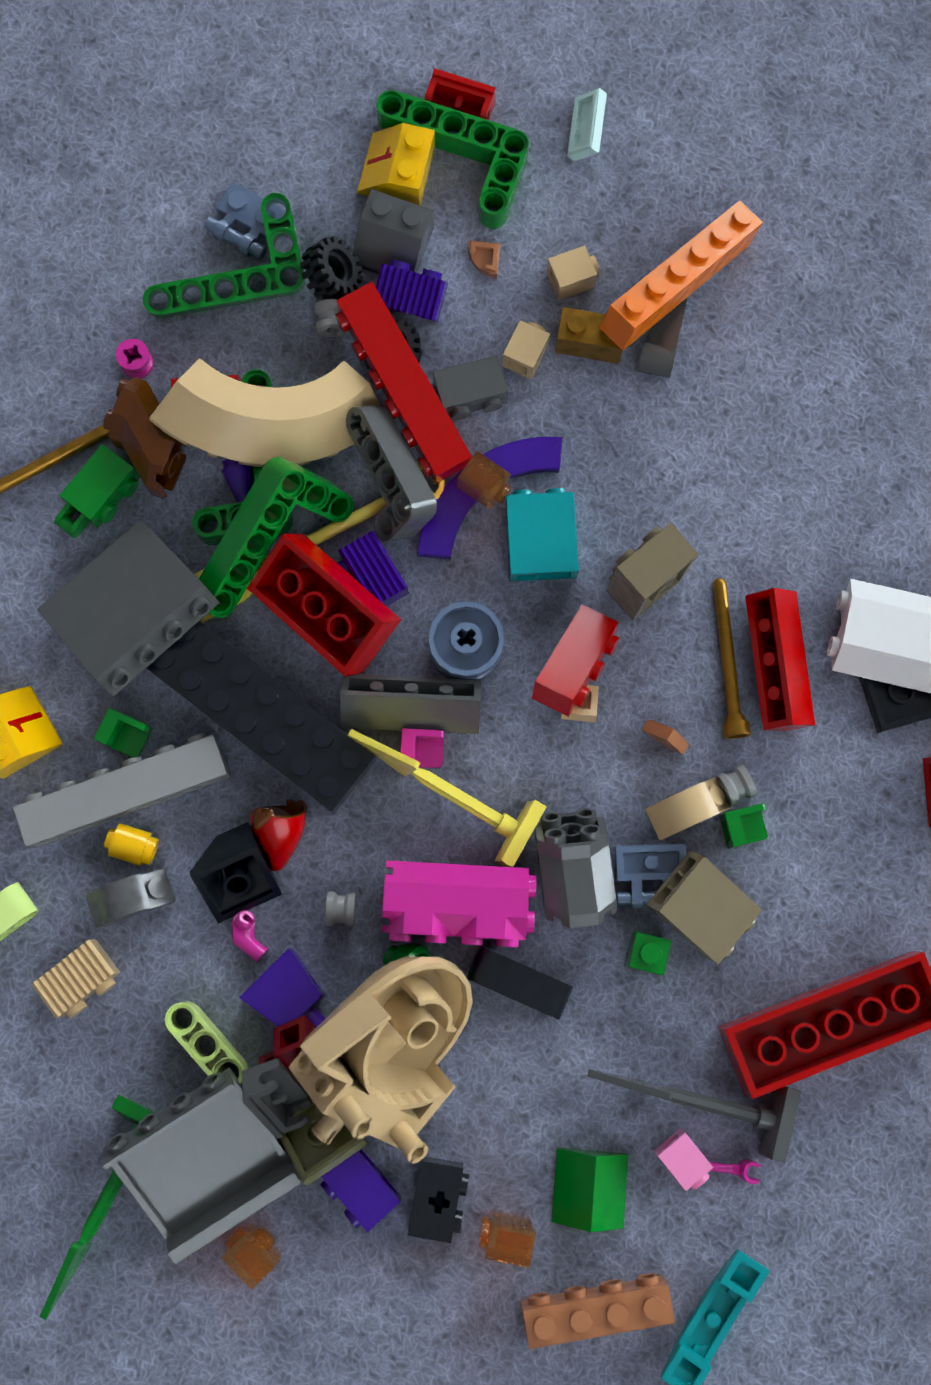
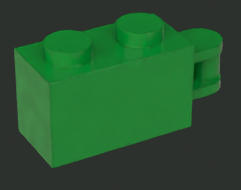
M102 444L59 495L66 505L57 514L54 524L72 538H76L89 523H92L97 528L102 523H108L117 512L116 506L124 497H130L136 491L139 484V474L134 467ZM77 512L80 516L74 522L70 518Z

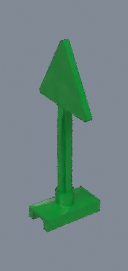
M121 1095L117 1096L111 1107L122 1117L134 1123L131 1130L137 1127L138 1123L145 1116L154 1113ZM114 1169L83 1225L79 1241L73 1242L39 1316L44 1320H47L89 1251L92 1245L89 1241L98 1232L123 1185L122 1180Z

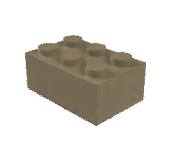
M671 522L663 529L659 526L652 529L642 539L643 543L636 552L630 548L616 561L617 565L612 569L614 573L608 578L611 582L606 591L632 621L685 577L699 555Z

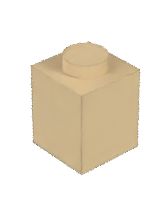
M585 245L548 258L546 273L558 301L595 287L596 278L599 275V266L595 256H589Z
M520 320L503 353L502 367L532 380L548 348L550 333H547L537 323H525Z

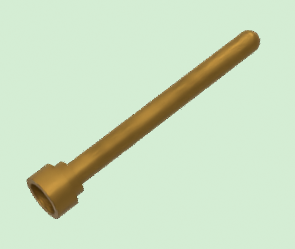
M102 424L1 478L0 494L107 438L109 430L104 429Z
M717 578L713 582L728 712V716L725 717V723L722 724L723 738H745L751 736L750 721H747L745 715L741 713L727 585L723 578Z

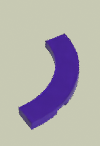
M535 437L510 442L480 455L471 462V465L460 470L447 483L442 494L436 500V513L422 529L417 556L451 560L456 535L465 516L474 504L487 493L496 488L500 483L513 477L542 472H559L563 437ZM482 461H484L489 466L490 464L495 465L501 470L502 474H498L496 471L482 463Z

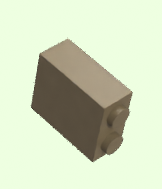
M689 851L646 904L702 956L716 964H719L731 955L735 943L743 933L749 931L755 925L756 917L762 911L757 904L706 857Z

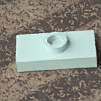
M600 88L575 97L567 157L573 161L599 153L607 93Z

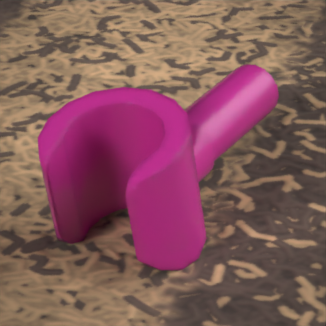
M743 1159L738 1164L709 1162L713 1166V1169L710 1171L738 1175L740 1179L750 1184L760 1182L757 1178L747 1176L749 1167H761L759 1163L752 1160Z

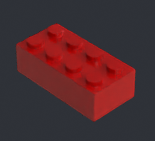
M303 533L283 534L247 587L253 595L345 677L364 673L401 621L395 613Z

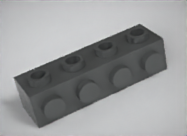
M364 674L345 677L343 675L340 691V727L385 729L390 731L407 728L442 730L457 734H479L481 680Z

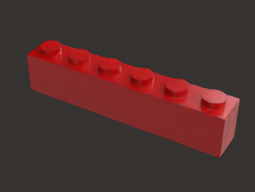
M370 282L338 299V313L335 314V318L344 333L349 331L352 335L354 342L351 343V346L359 361L366 360L371 371L367 372L376 390L382 388L387 397L384 404L393 419L398 417L404 429L400 431L409 448L415 446L421 458L417 459V462L425 477L432 476L434 482L438 483L471 465V453L374 283Z

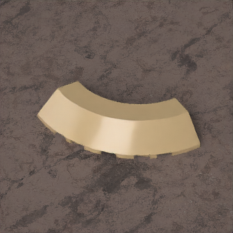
M199 358L176 381L150 416L149 421L184 445L190 444L208 452V456L214 458L220 456L239 461L238 464L263 467L270 459L282 457L297 465L309 464L310 461L327 456H335L340 451L352 445L355 446L346 426L348 411L352 407L380 404L370 383L345 361L325 376L314 381L292 387L273 388L251 385L235 380L215 370Z

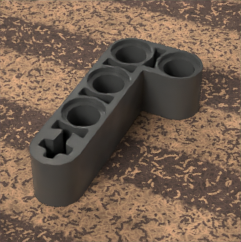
M384 405L352 407L346 417L347 429L386 502V505L377 513L374 519L376 536L383 542L411 538L435 515L437 509L435 496L387 407Z

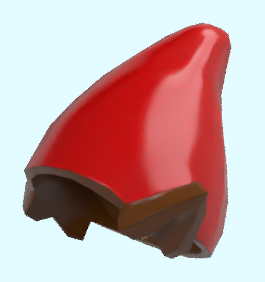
M287 799L286 805L260 807L249 812L251 827L267 854L272 871H281L299 844L304 831L308 810L303 800L296 802L292 799Z

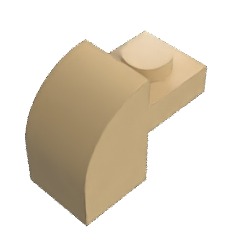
M714 777L666 798L645 810L659 840H663L726 811L730 807L723 790Z

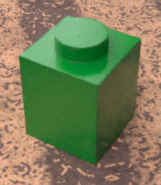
M632 932L624 966L664 976L672 940L640 932Z

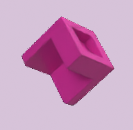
M402 728L401 753L420 762L419 768L440 769L443 763L444 731Z

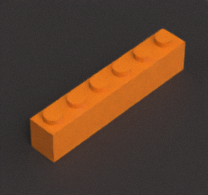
M739 200L610 305L599 328L622 351L625 350L750 245L763 222Z

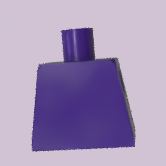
M288 948L240 996L242 1001L277 1026L303 1015L316 1027L325 1019L314 1007L323 997L324 993L292 948Z

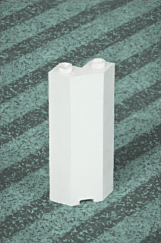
M850 579L846 591L841 590L838 595L836 610H840L841 626L837 637L831 636L827 648V656H831L832 671L931 693V597Z

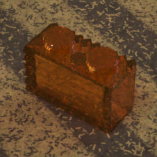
M493 1209L490 1211L489 1218L482 1217L478 1239H480L479 1247L484 1248L485 1259L530 1268L536 1236L530 1216L525 1219L523 1215L517 1217L516 1213L511 1216L509 1212L503 1214L502 1211H499L497 1213Z

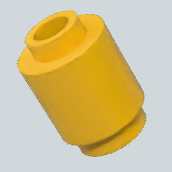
M119 823L116 829L112 827L109 829L104 842V847L109 849L108 856L138 866L142 864L150 866L159 845V839L152 837V833Z

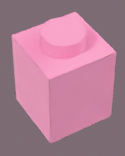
M681 1128L653 1151L685 1191L690 1187L693 1190L699 1188L710 1177L708 1172L713 1169V1166Z

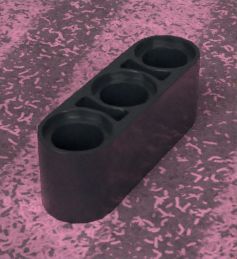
M479 946L466 976L472 982L558 1020L562 1016L573 986L482 946Z

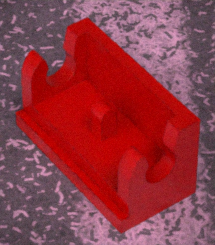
M434 68L424 100L489 120L495 105L496 87Z

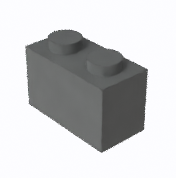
M498 355L433 371V384L436 394L452 420L465 419L471 415L470 412L482 409L484 412H493L503 407V404L507 403L508 390Z

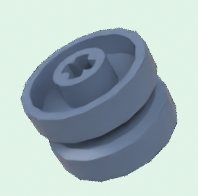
M470 601L457 602L441 610L432 621L428 635L431 661L438 672L449 679L482 680L492 674L501 660L505 639L501 622L493 611L480 603ZM462 640H469L473 646L470 647L468 644H464L461 647L460 642Z

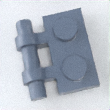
M232 182L216 206L217 213L224 216V219L218 221L209 216L205 221L204 228L211 231L216 239L222 242L227 240L238 246V250L247 256L252 254L262 259L266 253L267 248L258 243L261 238L267 240L261 214L263 198ZM274 204L268 209V215L274 219L281 218L286 212ZM238 224L249 230V233L243 235L234 230V227Z
M686 845L615 846L616 882L630 881V892L616 893L617 906H631V909H642L643 905H646L657 892L642 891V881L661 880L662 886L686 856Z

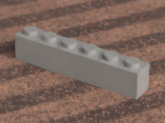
M207 733L197 734L187 739L188 744L175 748V745H167L155 750V756L142 760V757L138 756L125 760L121 763L122 768L110 772L108 768L94 771L88 775L89 780L77 784L76 780H71L55 786L56 792L44 796L42 792L22 798V804L13 807L25 847L34 849L231 778L218 738L214 735L208 736Z

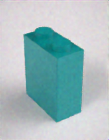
M551 488L546 490V493L532 494L531 490L522 489L513 491L512 495H506L505 511L510 582L577 578L579 561L574 492H566L563 488Z

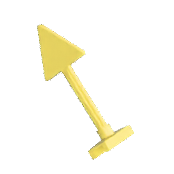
M353 729L350 730L348 733L350 738L404 776L413 775L422 785L493 826L495 832L506 838L494 862L502 867H514L547 806L537 800H532L526 803L517 820L506 813L502 815L432 772L418 768L420 762Z

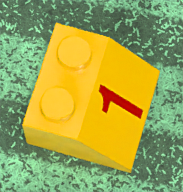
M401 123L374 132L371 137L357 193L369 196L371 189L421 206L435 152V130Z
M32 686L0 694V778L4 779L64 745Z

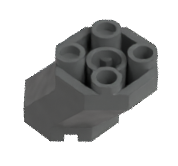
M590 808L579 809L572 813L559 814L557 812H547L541 816V823L535 827V839L546 920L554 922V917L562 919V926L568 928L600 925L605 921V914L610 911L611 916L617 912L608 831L604 819L596 817V811Z

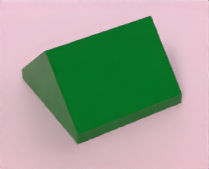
M557 1147L552 1222L587 1232L624 1229L628 1154Z

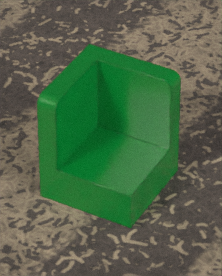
M108 708L93 739L134 758L140 756L153 729L142 722Z
M765 803L719 815L728 849L768 838L762 816V811L766 810Z

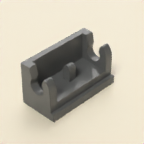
M279 1058L242 1071V1102L276 1139L283 1137L284 1133L304 1126L309 1121L306 1115H300L293 1119V1114L297 1110L310 1106L312 1102L305 1089Z

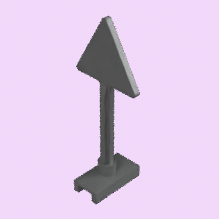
M591 1069L588 1071L587 1077L665 1099L676 1104L751 1122L754 1127L764 1129L759 1153L771 1160L786 1163L801 1095L800 1090L790 1088V1086L782 1087L772 1091L769 1108L759 1105L753 1108L676 1087H658L650 1082Z

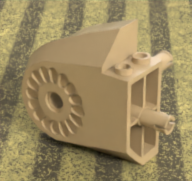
M407 956L386 964L372 973L305 1038L300 1046L302 1051L288 1068L321 1113L324 1114L316 1126L312 1128L313 1134L320 1141L327 1145L331 1144L333 1138L346 1125L351 1135L356 1137V1139L364 1138L367 1135L373 1136L399 1148L406 1156L407 1161L413 1164L421 1161L426 1156L428 1146L423 1143L417 1134L455 1089V1085L438 1067V1064L456 1043L468 1021L473 1003L471 985L463 972L454 963L441 957Z

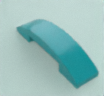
M739 1249L731 1255L706 1289L680 1333L660 1377L662 1380L670 1385H702L712 1368L710 1364L712 1358L746 1302L749 1301L751 1303L770 1272L768 1268Z

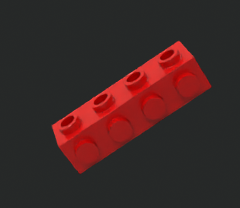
M771 588L745 595L763 730L790 731L815 726L797 591Z

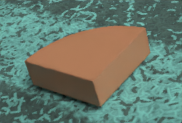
M468 240V252L473 265L484 275L497 279L501 244Z
M647 720L642 728L647 735L682 755L689 746L687 741L674 728L656 721Z

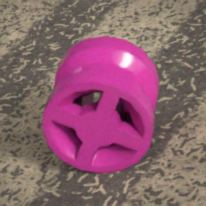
M139 339L125 340L120 343L116 350V360L126 376L141 379L152 371L154 365L153 357L145 343ZM136 353H138L137 356H135V357H133V358H130V357H129V356H132V355H135Z

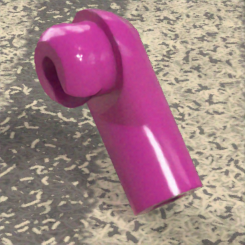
M249 910L238 912L232 920V941L235 946L258 963L268 948L255 939V917L253 913Z

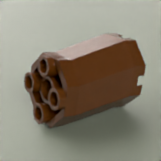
M133 377L131 380L122 379L117 388L116 396L118 399L113 410L109 409L106 413L103 427L109 430L108 438L115 447L126 450L150 494L165 499L168 496L165 489L172 491L175 488L185 464L187 455L180 453L181 446L184 444L169 436L149 421L150 416L160 403L148 382L137 377Z

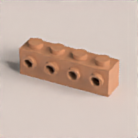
M656 1273L642 1274L637 1276L636 1280L622 1282L618 1279L607 1280L600 1283L599 1287L588 1289L585 1286H573L565 1289L564 1293L550 1295L548 1292H540L529 1295L526 1300H521L529 1349L675 1323L669 1285L663 1275L658 1276Z

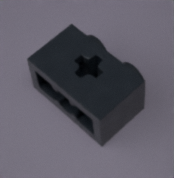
M426 1156L420 1161L408 1236L451 1243L452 1234H460L463 1211L457 1210L459 1195L466 1196L469 1174L463 1173V1163ZM437 1191L444 1192V1199L449 1200V1202H443L441 1208L435 1207V1201L429 1199L430 1197H436Z

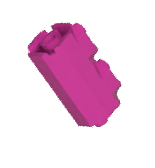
M405 861L386 862V868L393 869L392 875L385 874L382 918L390 919V926L382 925V933H389V940L411 941L412 934L425 935V942L447 943V936L461 937V944L482 945L483 938L496 939V946L518 947L519 940H526V933H534L535 912L528 911L529 898H533L536 895V876L529 875V868Z

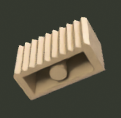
M89 939L31 985L56 1019L66 1015L69 1019H72L88 1006L85 1000L95 992L99 997L114 987L116 982L113 978L121 972L96 939Z

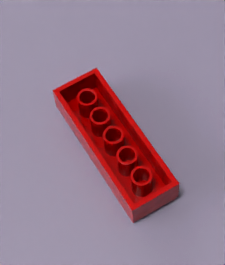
M910 951L718 1026L744 1095L751 1099L757 1098L931 1029V967L924 952Z

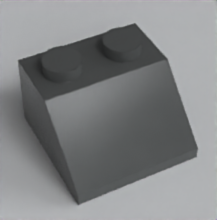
M371 189L360 217L352 254L353 257L358 256L360 260L356 263L357 266H362L363 269L379 274L382 263L390 265L391 260H397L410 264L409 271L417 273L434 230V210Z

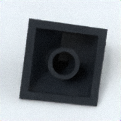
M249 821L217 835L189 872L190 877L217 923L234 917L242 910H249L282 895L264 850L257 840Z

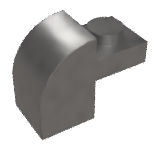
M165 868L123 878L85 895L95 929L127 920L139 913L175 902Z

